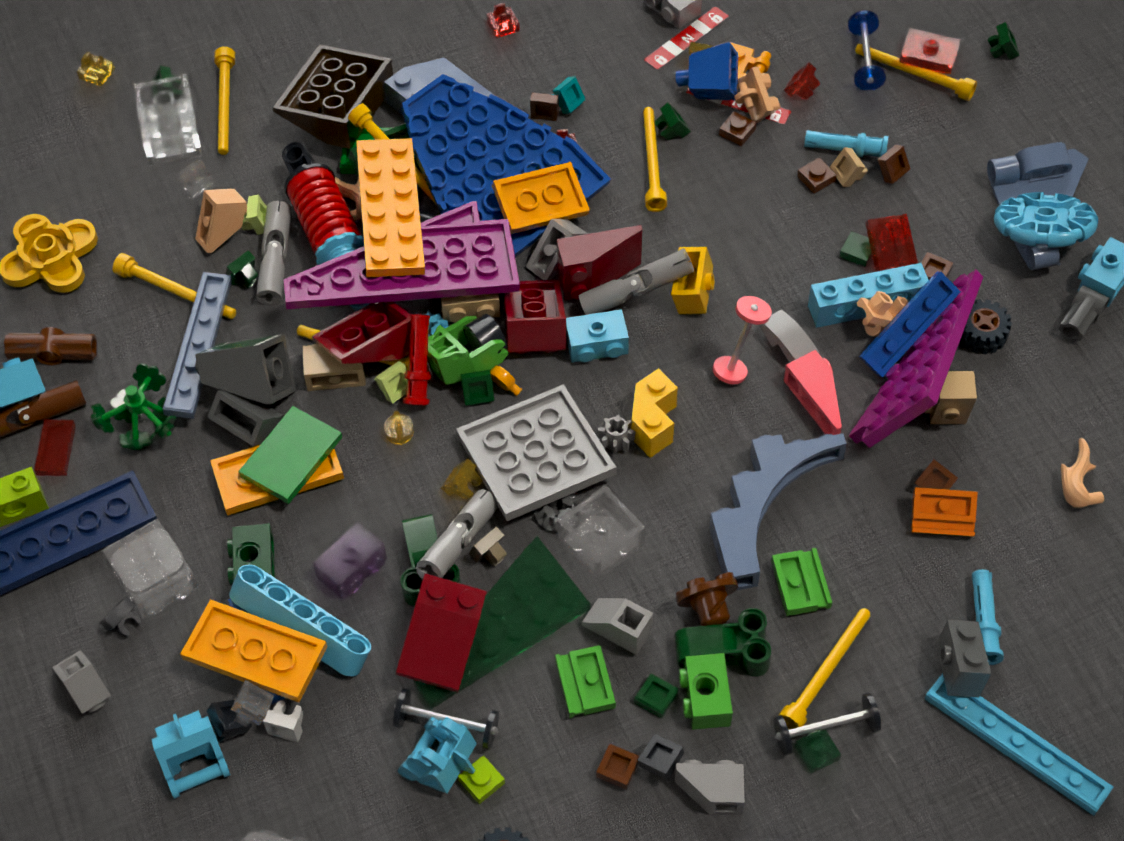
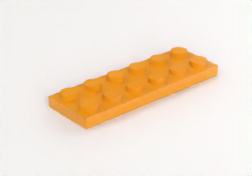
M412 138L356 141L366 277L425 275Z

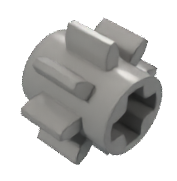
M617 415L610 419L604 418V427L598 428V438L602 439L601 444L604 448L607 447L616 454L617 451L623 449L629 450V441L635 440V431L631 430V420L625 421Z

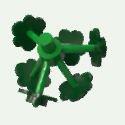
M139 363L132 375L133 379L138 381L139 389L136 386L130 385L126 389L120 390L117 398L115 397L110 401V405L114 409L105 413L104 408L99 403L91 406L93 411L91 420L98 430L102 429L104 433L111 434L114 432L111 417L118 421L124 419L127 423H132V430L127 431L126 434L119 435L120 446L130 450H141L145 446L153 444V440H157L159 437L163 440L170 436L171 432L175 429L173 422L178 418L175 415H164L163 407L166 397L161 398L157 405L146 400L144 392L150 389L158 392L161 386L166 383V377L159 373L158 367L148 366L144 363ZM143 413L156 427L151 436L149 432L138 430V417L143 415Z

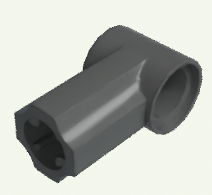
M1083 285L1076 294L1071 309L1060 324L1059 331L1062 332L1063 337L1072 342L1075 340L1081 341L1094 320H1099L1110 298Z

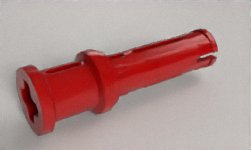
M411 314L409 370H406V373H404V378L407 379L406 397L403 398V403L430 404V399L427 398L428 380L431 379V374L427 371L430 315Z

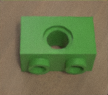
M724 653L685 656L684 669H679L680 687L687 689L688 698L683 699L684 717L691 719L692 730L731 726L733 712ZM707 688L712 693L710 695H702L697 690Z

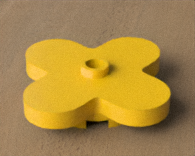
M26 215L14 225L13 234L18 245L16 250L10 252L1 260L0 274L3 281L12 287H24L38 279H44L47 285L56 292L65 293L73 291L82 284L85 278L82 264L78 258L90 252L97 244L98 236L95 227L91 222L84 219H74L65 224L59 223V225L51 224L48 218L43 215Z

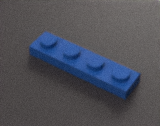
M937 271L861 353L859 358L878 377H883L961 291L942 272Z

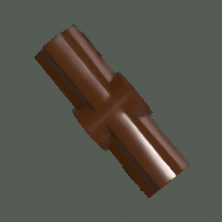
M54 327L43 328L40 333H8L4 339L5 356L7 359L18 357L20 359H37L40 363L51 366L60 364L62 359L94 360L98 350L95 334H65L61 329Z

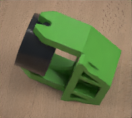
M486 313L478 318L476 316H465L447 328L439 325L435 333L429 336L427 360L431 371L447 385L462 381L461 374L490 370L499 365L508 355V345L500 327L490 315ZM469 344L473 352L469 353L464 345Z

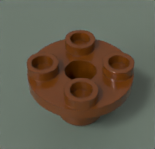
M727 572L716 576L715 580L707 582L704 577L688 581L686 589L675 593L677 605L679 607H692L698 613L702 626L725 624L730 619L725 599L739 587L733 572Z

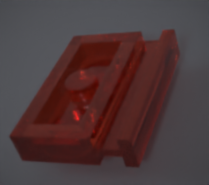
M907 213L899 216L869 219L865 222L876 272L918 263Z

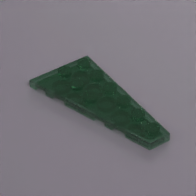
M538 536L534 538L486 594L458 692L590 610V602ZM413 680L415 687L431 709L458 693Z

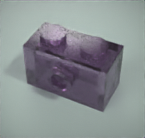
M357 522L321 555L313 565L317 578L344 600L350 593L357 592L364 580L372 572H377L382 568L387 556L384 543Z

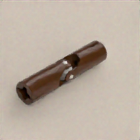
M75 380L38 394L29 402L21 401L0 409V438L31 426L37 420L50 419L86 405L87 403L78 381ZM17 410L19 420L22 423L12 424L6 418L11 412Z

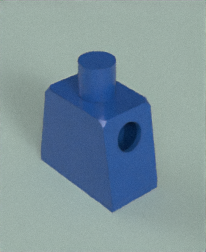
M730 42L692 53L689 56V69L676 71L678 87L688 86L692 94L698 99L735 100L734 96L737 94L738 52Z

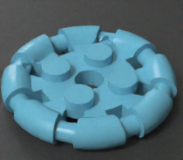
M1044 192L1020 194L1016 199L1011 197L1003 201L995 210L994 224L1001 234L1010 236V239L1015 242L1036 247V244H1048V248L1071 246L1076 243V240L1083 242L1090 238L1097 230L1098 216L1090 205L1081 203L1075 197L1055 193L1054 196L1044 195Z

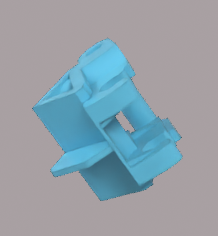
M199 710L179 719L174 714V721L155 728L158 737L151 739L153 748L174 799L180 797V793L219 776L224 775L225 778L231 775L209 717L202 718ZM205 754L207 760L215 758L218 760L216 764L180 779H174V775L182 771L180 764L186 760Z
M431 717L424 726L426 729L413 752L400 765L398 773L411 781L416 780L423 785L448 794L461 770L474 774L475 769L468 758L477 743L463 724L459 725L449 717H445L443 721ZM435 739L439 741L440 745L436 752L430 749Z

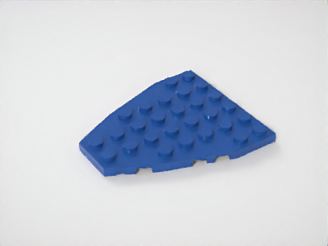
M445 74L440 75L401 105L409 138H412L417 164L441 214L472 201H477L480 221L504 219L492 188L494 180L568 162L572 163L586 201L600 192L611 181V178L573 139L567 136L564 139L551 132L552 127L545 123L541 126L528 118L529 114L492 94L487 97L475 92L473 86L459 83L454 78ZM547 226L511 234L515 257L541 238Z

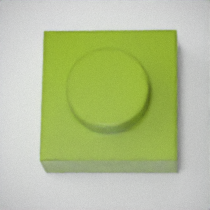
M484 755L472 764L475 769L474 774L463 771L458 775L459 782L479 804L505 784L504 777Z

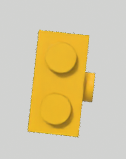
M679 247L678 251L684 248L691 260L688 262H692L694 272L673 281L671 296L678 314H706L709 292L714 290L715 285L713 264L707 247Z

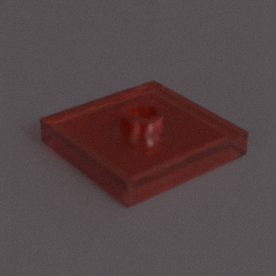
M910 28L899 62L951 74L961 40Z

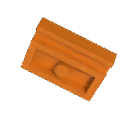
M914 487L911 532L975 536L978 492Z

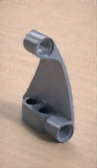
M1056 142L1025 148L1015 156L990 159L987 163V173L998 206L1011 197L1016 199L1020 194L1044 192V195L1054 196L1055 193L1073 197L1089 158L1076 149L1067 150L1065 143ZM1014 241L1030 270L1061 264L1059 263L1058 247L1048 248V244H1036V247Z

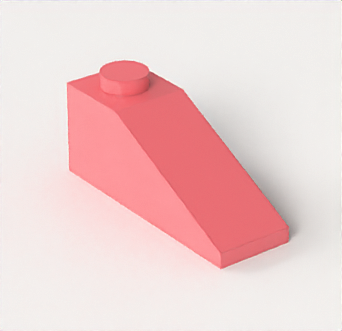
M814 350L786 364L784 376L786 385L825 434H840L842 424L833 371L829 361L826 358H822Z

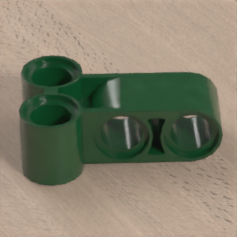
M432 514L402 520L411 568L402 574L400 583L405 602L415 607L419 589L412 590L409 588L413 585H421L423 580L417 573V563L438 539ZM453 564L443 579L450 578L453 579V582L461 584L459 568L456 564Z
M748 608L741 612L738 623L687 627L676 631L674 638L678 666L684 668L685 656L724 653L726 666L741 664L743 670L750 676L759 677L764 675L770 668L771 646L765 639L766 615L757 608ZM748 625H755L759 629L755 631H750L745 627ZM751 654H760L764 658L760 660H754L749 656Z

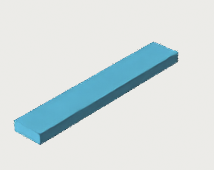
M943 673L925 696L926 701L1093 816L1114 788L1108 782L983 697L948 696Z

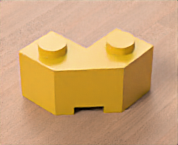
M659 368L636 383L631 430L635 431L634 442L650 458L673 443L674 422L666 414L677 407L678 387Z

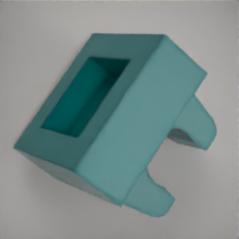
M576 76L567 77L552 90L554 94H551L558 95V104L563 114L571 113L586 100Z

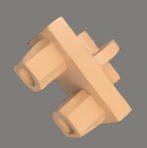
M752 67L745 76L738 79L740 92L734 96L735 101L738 104L745 103L746 109L749 111L753 121L759 123L766 116L775 113L780 108L778 98L775 96L769 97L767 92L772 83L769 74L760 73L759 67Z
M877 291L871 299L861 297L856 304L865 310L866 317L863 319L862 324L865 326L866 333L877 337L908 304V300L898 296L893 302L889 295L881 291Z

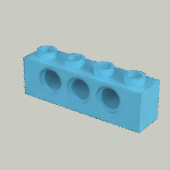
M922 263L812 284L808 307L816 328L862 319L866 317L865 310L856 304L861 297L871 299L877 291H881L889 295L893 302L898 296L906 298L909 302L929 280Z

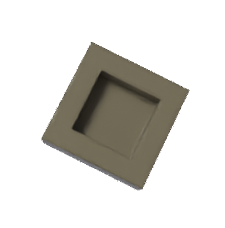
M496 526L472 547L469 555L476 562L484 557L494 567L497 566L507 555L506 551L499 544L505 535Z

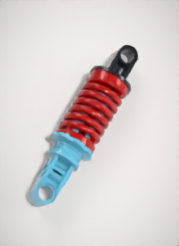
M292 142L288 144L282 151V158L290 173L285 181L284 191L287 198L291 201L317 259V265L363 247V236H361L343 199L342 193L336 184L332 169L325 164L315 163V160L302 143ZM371 303L352 304L350 306L356 312Z

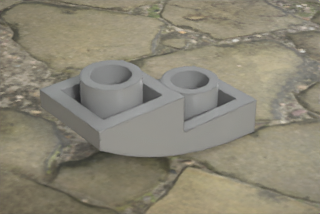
M782 309L772 314L768 322L759 325L772 347L780 346L789 363L814 350L820 353L805 331Z

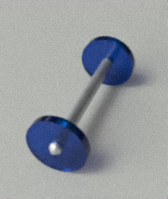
M868 10L858 11L848 19L849 31L854 35L862 36L865 67L860 68L854 74V84L861 90L878 89L886 81L884 69L871 63L868 35L878 29L879 17L876 13Z

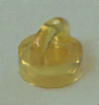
M394 411L393 415L384 423L385 436L387 440L394 444L408 442L414 435L412 420L407 415Z

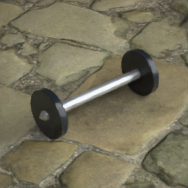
M405 688L400 692L397 703L394 705L393 725L397 728L403 726L407 714L427 719L434 717L442 721L445 717H449L457 724H463L468 729L484 732L482 747L490 750L495 734L499 733L497 729L499 711L492 710L487 723L482 724L409 706L411 691Z
M865 693L862 695L863 711L789 730L784 718L781 715L774 717L776 733L774 738L777 739L782 753L786 756L792 754L791 738L861 719H866L873 733L881 731L880 710H878L872 694Z

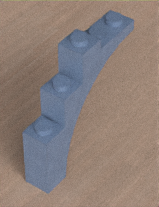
M843 433L837 435L825 434L819 438L805 441L798 439L789 444H784L781 434L774 436L763 435L752 440L750 457L755 472L743 471L731 477L730 494L735 508H721L710 515L709 529L722 574L733 572L739 587L737 590L758 586L760 569L756 552L757 534L760 523L770 504L785 487L801 475L821 465L842 460L847 444Z

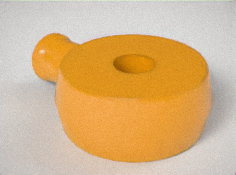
M498 365L491 369L492 381L497 386L506 391L510 390L515 396L522 391V388L515 384V378L507 370Z

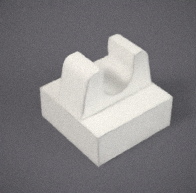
M280 700L273 710L268 709L263 719L266 731L270 735L298 743L303 732L301 727L303 718L302 708L296 705L294 712L286 715L284 714L286 710L285 701Z

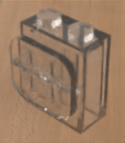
M158 519L102 550L109 566L130 599L136 604L135 607L143 619L160 613L168 604L177 599L187 597L194 589L198 588L195 576L184 560L183 554Z

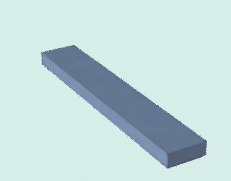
M203 272L163 407L164 415L194 419L203 387L200 375L195 368V354L214 347L232 283L231 275Z

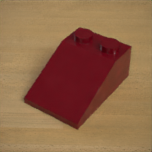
M637 225L557 239L558 277L564 300L579 299L580 294L611 280H617L641 265L642 226Z
M559 280L519 281V292L503 293L508 352L525 354L529 351L553 353L558 350H566V316Z
M393 301L371 303L316 333L312 338L314 342L341 364L399 360L410 355L411 314Z
M425 573L395 675L458 692L487 591Z

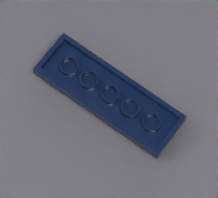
M132 470L0 530V595L158 523L157 516L134 471Z

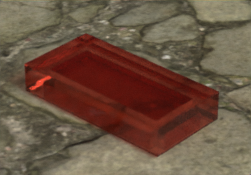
M44 420L34 469L37 476H67L76 428L74 420Z

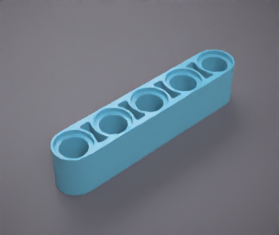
M250 564L239 568L229 593L231 600L236 605L252 615L326 641L328 647L321 661L345 676L351 677L360 673L371 650V643L366 637L261 568Z

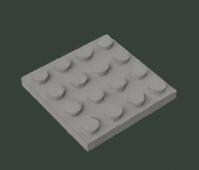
M564 384L456 429L457 437L487 489L493 494L506 522L617 475V468Z

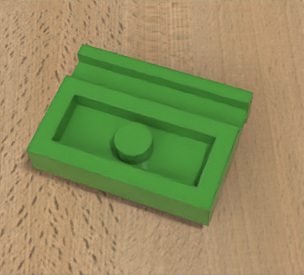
M811 548V551L806 552L799 550L772 555L771 563L786 616L817 611L818 608H831L832 599L816 548Z
M600 645L570 651L569 654L562 656L560 654L555 655V662L570 718L582 713L587 715L616 708L614 694Z

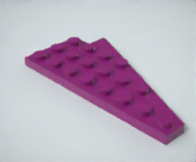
M477 201L462 205L421 222L425 275L366 277L363 246L283 279L286 310L519 292L520 283L508 219L480 221Z
M976 269L968 275L965 273L960 275L953 282L961 291L960 294L914 342L900 363L892 366L885 376L888 380L879 389L878 394L849 434V437L856 444L863 441L871 448L936 405L983 280V276Z

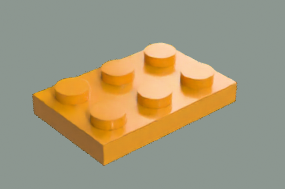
M571 162L494 180L492 183V188L503 217L508 219L511 234L547 226L551 219L570 220L586 216L590 211Z

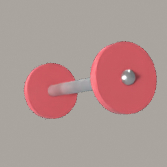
M744 296L737 301L736 313L745 321L732 356H721L713 364L714 375L727 384H740L746 379L748 370L745 364L739 360V356L752 324L760 325L768 322L771 317L772 310L770 306L758 297Z

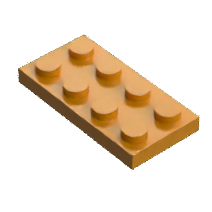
M260 445L210 460L227 515L278 500L277 497L241 478L238 472ZM335 449L331 451L298 493L344 479Z
M210 599L180 655L183 660L299 703L328 646L324 640Z

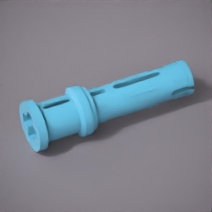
M806 130L804 147L842 151L846 147L852 148L856 155L861 158L863 155L881 157L887 152L889 136H884L883 138L866 136V133L850 136Z
M984 569L976 570L972 573L976 622H979L989 665H994L1003 661L1004 654L999 646V637L1002 635L1001 627L995 620L992 572Z

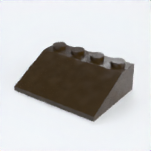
M319 44L273 106V112L326 144L351 149L365 128L355 127L348 119V115L355 107L364 103L372 112L371 116L373 117L386 98L384 81L393 76L391 58Z

